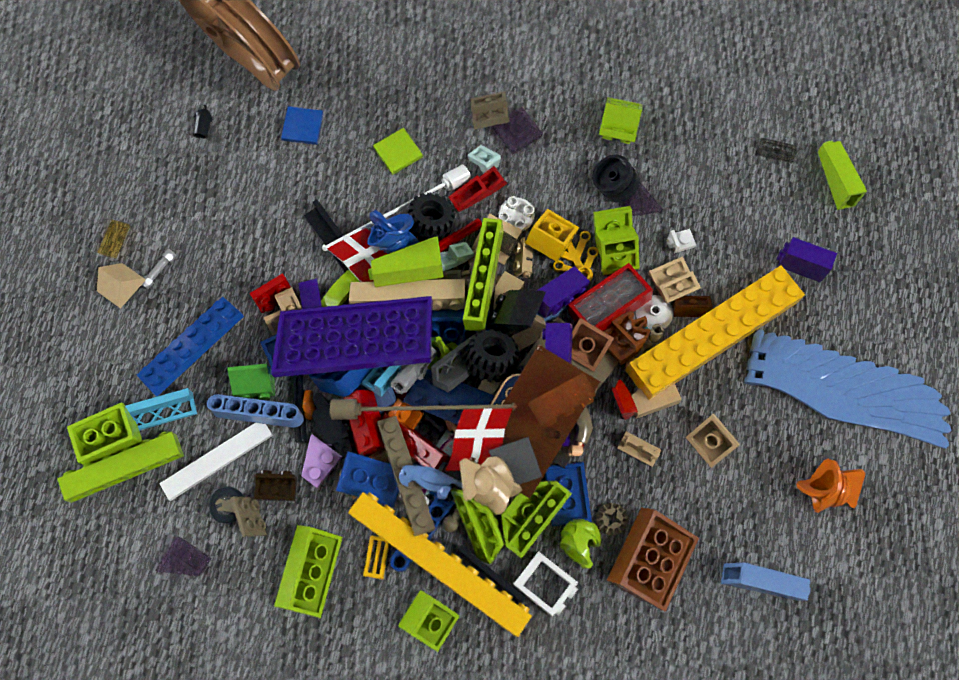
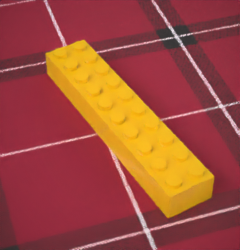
M780 265L630 362L625 371L650 400L797 304L805 294L783 266Z

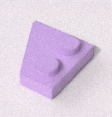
M312 434L309 440L302 477L318 489L342 459V456Z

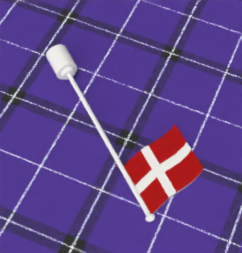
M462 164L443 174L442 184L424 194L433 193L442 187L452 191L469 182L471 175L466 166ZM412 200L389 211L383 216L386 218L396 213L397 211L409 206ZM372 221L322 246L323 251H329L341 260L360 282H374L369 279L368 269L372 268L371 260L388 254L378 247L367 244L371 233L367 227L374 224Z

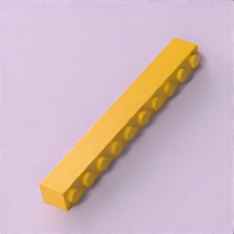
M363 492L348 511L349 515L516 637L520 635L532 617L528 613L529 608L520 602L518 605L511 601L513 597L504 590L500 593L494 588L496 584L488 578L482 580L477 576L479 572L470 565L467 568L461 564L462 559L453 553L448 555L444 552L445 547L437 541L434 543L427 539L429 535L426 533L415 537L410 527V521L403 516L401 519L394 515L395 510L388 505L381 506L377 503L379 499L369 492L366 495Z

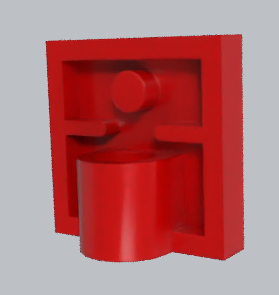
M282 273L249 294L261 313H264L265 311H271L278 304L274 295L291 288Z

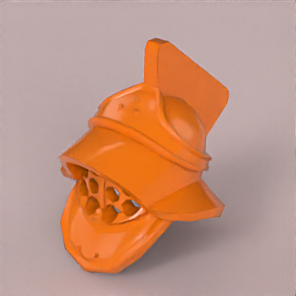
M826 459L820 464L810 479L797 481L796 486L801 492L811 496L813 509L816 513L829 507L843 506L846 502L851 508H855L865 478V471L862 469L841 471L837 461Z

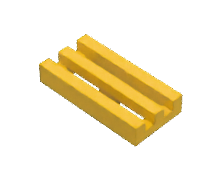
M370 535L363 573L364 577L384 579L390 544L379 536ZM374 540L378 542L372 573H368ZM385 542L380 574H376L381 544Z

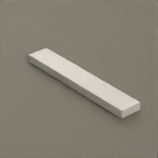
M254 423L159 484L168 500L171 501L269 439L273 434L266 424Z

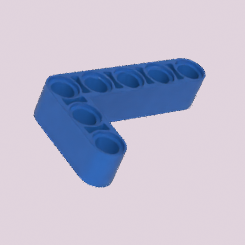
M374 368L309 374V377L320 391L345 397L354 392Z
M413 463L414 466H423L420 463ZM432 491L429 494L435 499L428 509L435 530L427 534L429 535L428 540H430L442 524L443 519L448 516L456 505L455 502L439 499L437 492ZM436 508L443 511L442 516L439 518L432 516V511ZM398 550L395 551L390 559L391 567L397 572L406 571L413 563L411 559ZM399 557L405 558V565L401 568L395 566V560Z

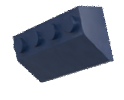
M427 369L422 380L417 379L409 388L403 402L411 406L491 405L495 396L462 382L448 393L433 386L432 370ZM463 409L423 411L458 425Z

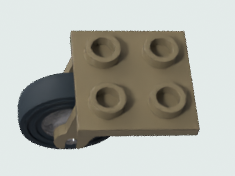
M222 487L213 493L209 502V510L216 521L225 524L238 521L242 537L267 535L265 531L266 524L259 512V503L254 497H244L238 489L233 487Z

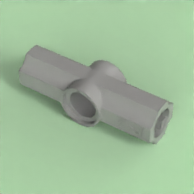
M431 345L432 362V360L436 357V350ZM430 363L402 365L401 371L391 381V387L399 394L407 392L417 379L422 380Z

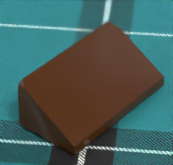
M683 296L673 301V317H701L713 309L710 296Z

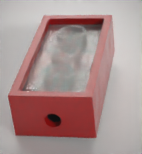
M628 263L569 303L568 314L576 324L582 318L598 329L605 331L612 326V321L622 314L630 311L635 312L652 300L653 289Z

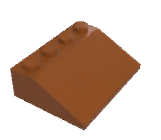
M641 507L607 581L666 612L699 538L655 509Z

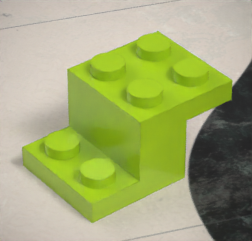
M608 97L599 135H602V138L607 140H613V138L620 139V142L626 144L635 142L643 104Z
M626 206L593 212L595 244L601 258L602 274H613L628 263L635 270L640 269L639 240L632 223V208Z

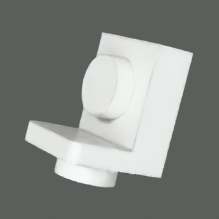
M690 229L675 233V230L670 231L667 244L670 249H673L674 253L696 247Z

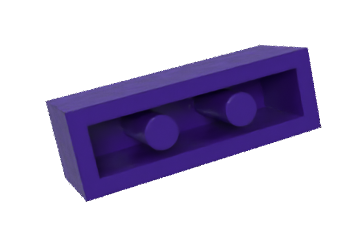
M575 266L537 290L546 292L538 312L544 318L551 314L553 316L556 315L563 306L568 307V304L575 298L587 292L590 281Z

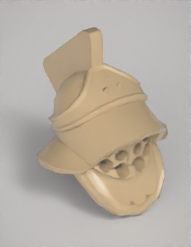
M497 456L487 458L482 465L468 459L460 461L465 501H469L474 497L475 502L486 505L496 515H499L505 511L509 497L518 495L522 491L521 486L514 483L506 463Z

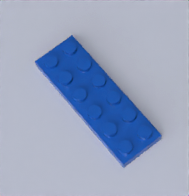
M222 296L147 366L143 367L137 376L154 395H160L237 324L244 315Z

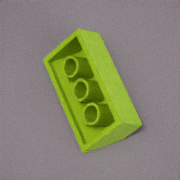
M297 525L275 601V607L321 618L343 537L313 527Z

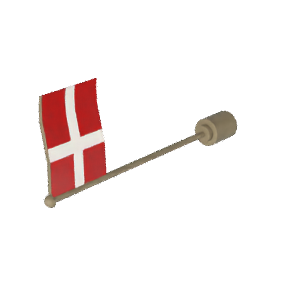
M332 399L330 402V416L332 420L357 419L358 415H361V411L463 409L455 432L452 455L445 471H461L460 461L463 459L470 460L471 457L475 458L476 463L482 465L487 458L491 457L489 450L503 445L505 428L512 409L513 411L517 409V405L514 402L511 405L361 407V403H358L357 399Z

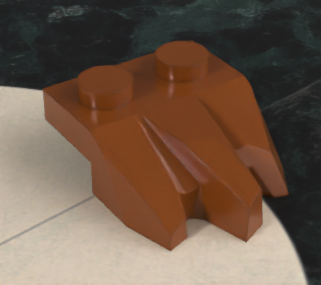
M633 311L622 314L613 320L612 326L604 331L614 337L607 351L620 365H623L639 353L651 331L650 329H645L648 322L646 316L635 320Z

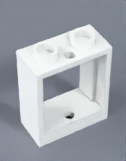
M539 551L513 584L516 589L551 617L554 614L559 616L565 608L563 604L567 597L571 599L578 590L575 587L578 582ZM541 562L570 584L553 608L549 607L523 586Z

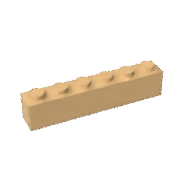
M465 279L423 280L375 287L374 282H351L349 304L432 296L434 311L465 309L467 297Z

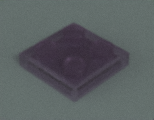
M523 107L509 114V122L492 126L512 155L541 138L543 134Z

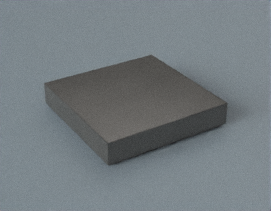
M529 437L489 450L491 457L497 456L503 459L512 474L514 483L519 485L542 477Z

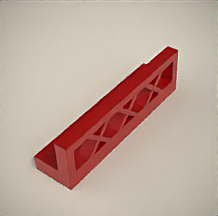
M388 413L384 414L382 420L390 418V416H388ZM398 421L409 454L413 459L423 466L433 467L437 470L442 462L449 463L451 456L416 430Z

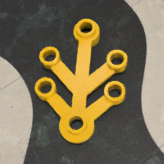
M582 231L577 248L575 249L571 241L567 251L564 252L561 258L573 262L575 267L581 273H585L587 275L586 278L591 282L593 272L590 268L599 252L596 247H590L587 251L588 257L584 265L582 264L581 255L586 243L591 238V234L588 231ZM582 235H588V239H583ZM594 250L596 254L591 255L589 251ZM561 260L555 261L553 264V269L556 272H566L572 268L565 265ZM561 264L562 268L557 269L555 265Z

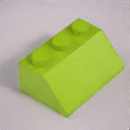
M122 402L67 426L77 462L83 465L90 462L96 463L101 461V458L106 455L118 454L123 448L134 447L143 441L138 425Z

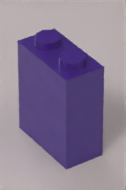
M792 237L790 242H785L783 249L779 251L776 259L779 260L777 267L782 265L785 270L821 283L832 270L837 253Z

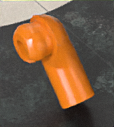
M305 390L303 394L302 407L304 416L308 420L313 419L312 414L316 410L312 399L313 391Z

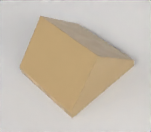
M123 263L102 266L98 268L97 292L121 309L146 279Z
M714 414L686 436V439L711 468L740 445Z

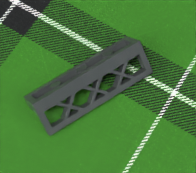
M475 334L431 366L433 386L449 393L472 374L473 371H469L466 364L467 352L465 355L464 353Z

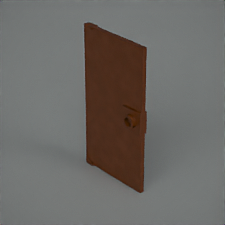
M539 344L502 404L511 405L514 402L517 405L516 410L513 411L512 409L505 428L503 445L529 437L542 473L540 478L519 484L522 488L520 493L529 499L600 384L599 380ZM471 457L470 461L475 462V458Z

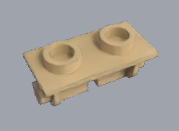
M525 237L514 246L513 251L516 257L513 263V271H515V277L523 274L524 278H530L533 261H528L526 258H533V248L525 243Z
M627 431L617 448L653 467L661 452V449Z

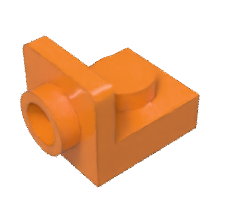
M398 398L393 407L411 405L404 403V400ZM420 410L390 411L388 416H397L398 421L406 424L411 429H415L424 413Z

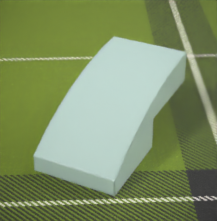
M466 242L449 245L448 251L440 253L443 271L454 268L474 257V252Z

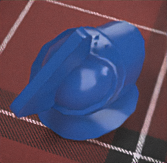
M377 210L370 213L369 218L375 225L371 227L372 231L368 237L367 244L369 246L378 247L380 250L390 254L420 242L409 231L414 224V219L411 215L399 214L386 220Z

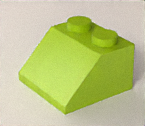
M420 590L398 627L438 652L460 615Z

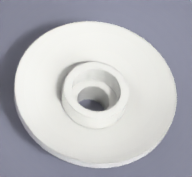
M652 295V300L636 310V318L639 319L646 316L648 321L647 327L650 330L655 324H660L663 328H666L673 319V308L670 302L666 304L661 296ZM656 308L659 312L654 313L652 309Z

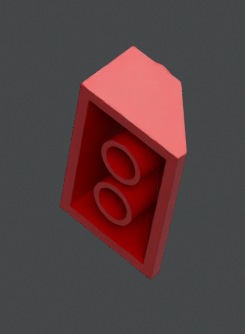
M356 390L350 395L343 397V399H357L358 403H361V407H378L374 392L371 390ZM361 411V415H358L357 419L348 420L356 451L359 455L368 457L385 448L377 426V421L382 420L379 411Z

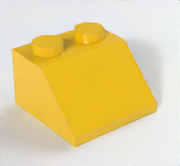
M547 209L532 227L525 243L548 258L558 262L579 227Z

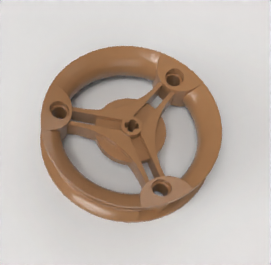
M179 0L199 27L228 56L248 69L266 87L275 91L279 90V82L282 78L286 77L291 69L297 70L300 67V61L291 45L251 0Z

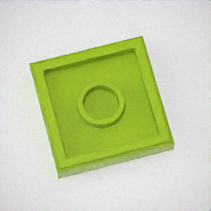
M404 128L373 145L375 151L392 175L423 158V154Z

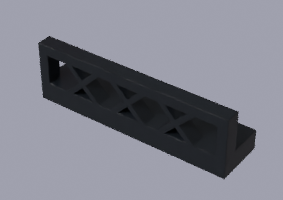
M317 199L313 201L314 209L306 213L304 217L321 241L327 245L344 236ZM332 254L344 272L349 270L341 260Z
M463 545L458 548V552L455 555L462 559L461 564L467 568L470 565L479 572L478 577L482 580L485 578L491 580L496 584L494 588L500 593L504 590L513 597L511 601L518 605L519 602H524L526 597Z

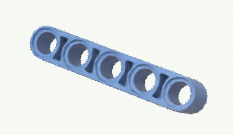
M219 394L212 395L207 401V407L218 418L292 428L300 426L304 421L303 414L294 404ZM296 413L293 418H289L292 414Z

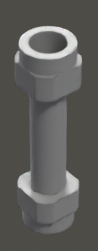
M167 249L161 255L163 258L147 276H143L146 281L141 285L148 290L154 284L153 280L169 262H173L177 255L170 249Z

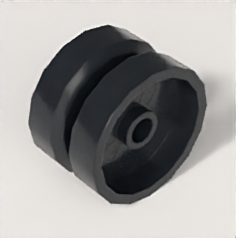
M618 154L609 155L597 163L593 170L592 180L594 185L611 202L617 203L630 199L639 187L640 178L638 172L624 156Z

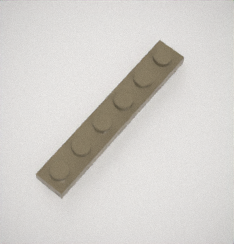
M397 416L377 421V426L414 536L434 531L435 526L421 486L415 481L409 482V486H404L399 480L401 469L406 465H413Z

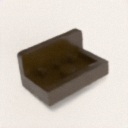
M260 470V473H254V478L256 479L255 500L295 501L297 477L291 471H280V474H272V471Z

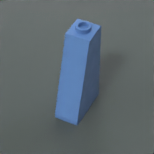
M744 562L725 563L723 566L721 584L793 600L808 601L810 579Z

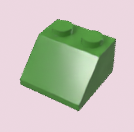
M268 364L227 367L234 397L268 400L270 396H275V377L272 376L271 368Z

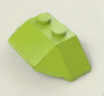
M556 480L540 481L530 499L521 493L516 495L501 514L505 546L522 558L572 493Z
M451 489L450 491L477 558L484 563L491 564L504 545L497 519L489 507L475 502L474 497L469 501H465L462 490Z

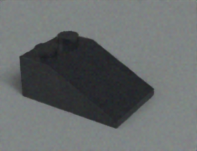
M508 290L500 294L495 302L497 304L495 310L488 317L489 324L487 328L494 329V331H502L501 333L504 334L507 333L509 337L530 328L546 292Z

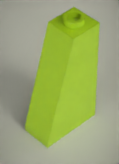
M827 141L822 144L818 154L837 210L855 207L867 190L841 141Z
M438 236L371 260L372 268L368 269L369 279L374 281L375 287L443 278Z

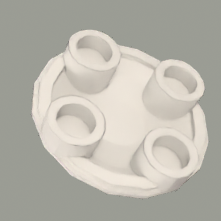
M511 196L500 206L498 216L500 219L524 231L533 224L535 213L533 205L527 200Z

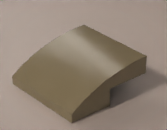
M506 91L471 99L474 130L509 122Z

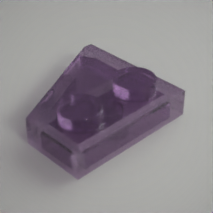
M639 182L636 193L630 199L623 201L624 207L630 206L632 208V217L662 212V207L641 182Z

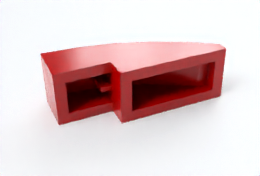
M493 166L480 177L478 175L451 194L449 199L457 211L460 212L500 190L508 183L499 170Z

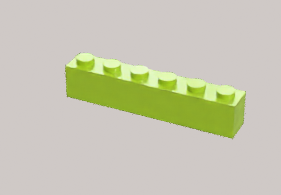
M483 218L463 315L465 330L479 332L485 330L504 233L501 219Z
M170 431L162 432L157 438L143 440L139 443L140 445L123 448L118 454L106 455L101 458V461L96 463L90 462L84 464L83 468L79 470L65 472L64 476L57 478L64 501L75 502L184 457L177 435Z

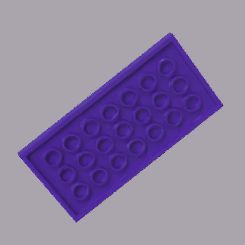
M432 296L280 311L271 374L273 377L431 363Z

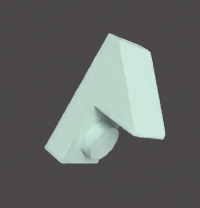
M480 145L467 155L471 162L480 167L483 174L493 166L499 167L501 160L499 154L483 145Z

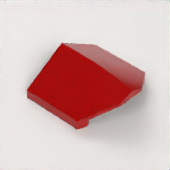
M617 380L612 391L620 412L626 420L636 414L638 410L626 385L622 380Z

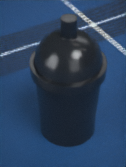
M203 105V108L194 114L193 136L207 139L213 117L211 112L207 110V105Z

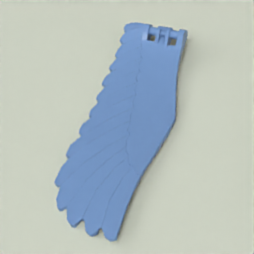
M758 330L753 335L749 350L751 357L748 359L746 368L748 374L744 378V384L761 385L779 390L799 400L828 419L895 432L945 449L949 446L948 440L942 434L949 433L952 430L942 417L950 415V410L939 402L942 395L936 389L923 384L924 378L911 374H898L899 370L890 366L877 368L872 361L856 362L855 357L839 356L837 351L823 350L820 344L805 345V340L803 339L791 340L790 336L777 337L775 333L764 335L763 330ZM759 355H765L764 360L758 359ZM755 373H763L762 378H755Z

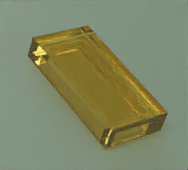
M111 220L98 253L117 259L130 225Z

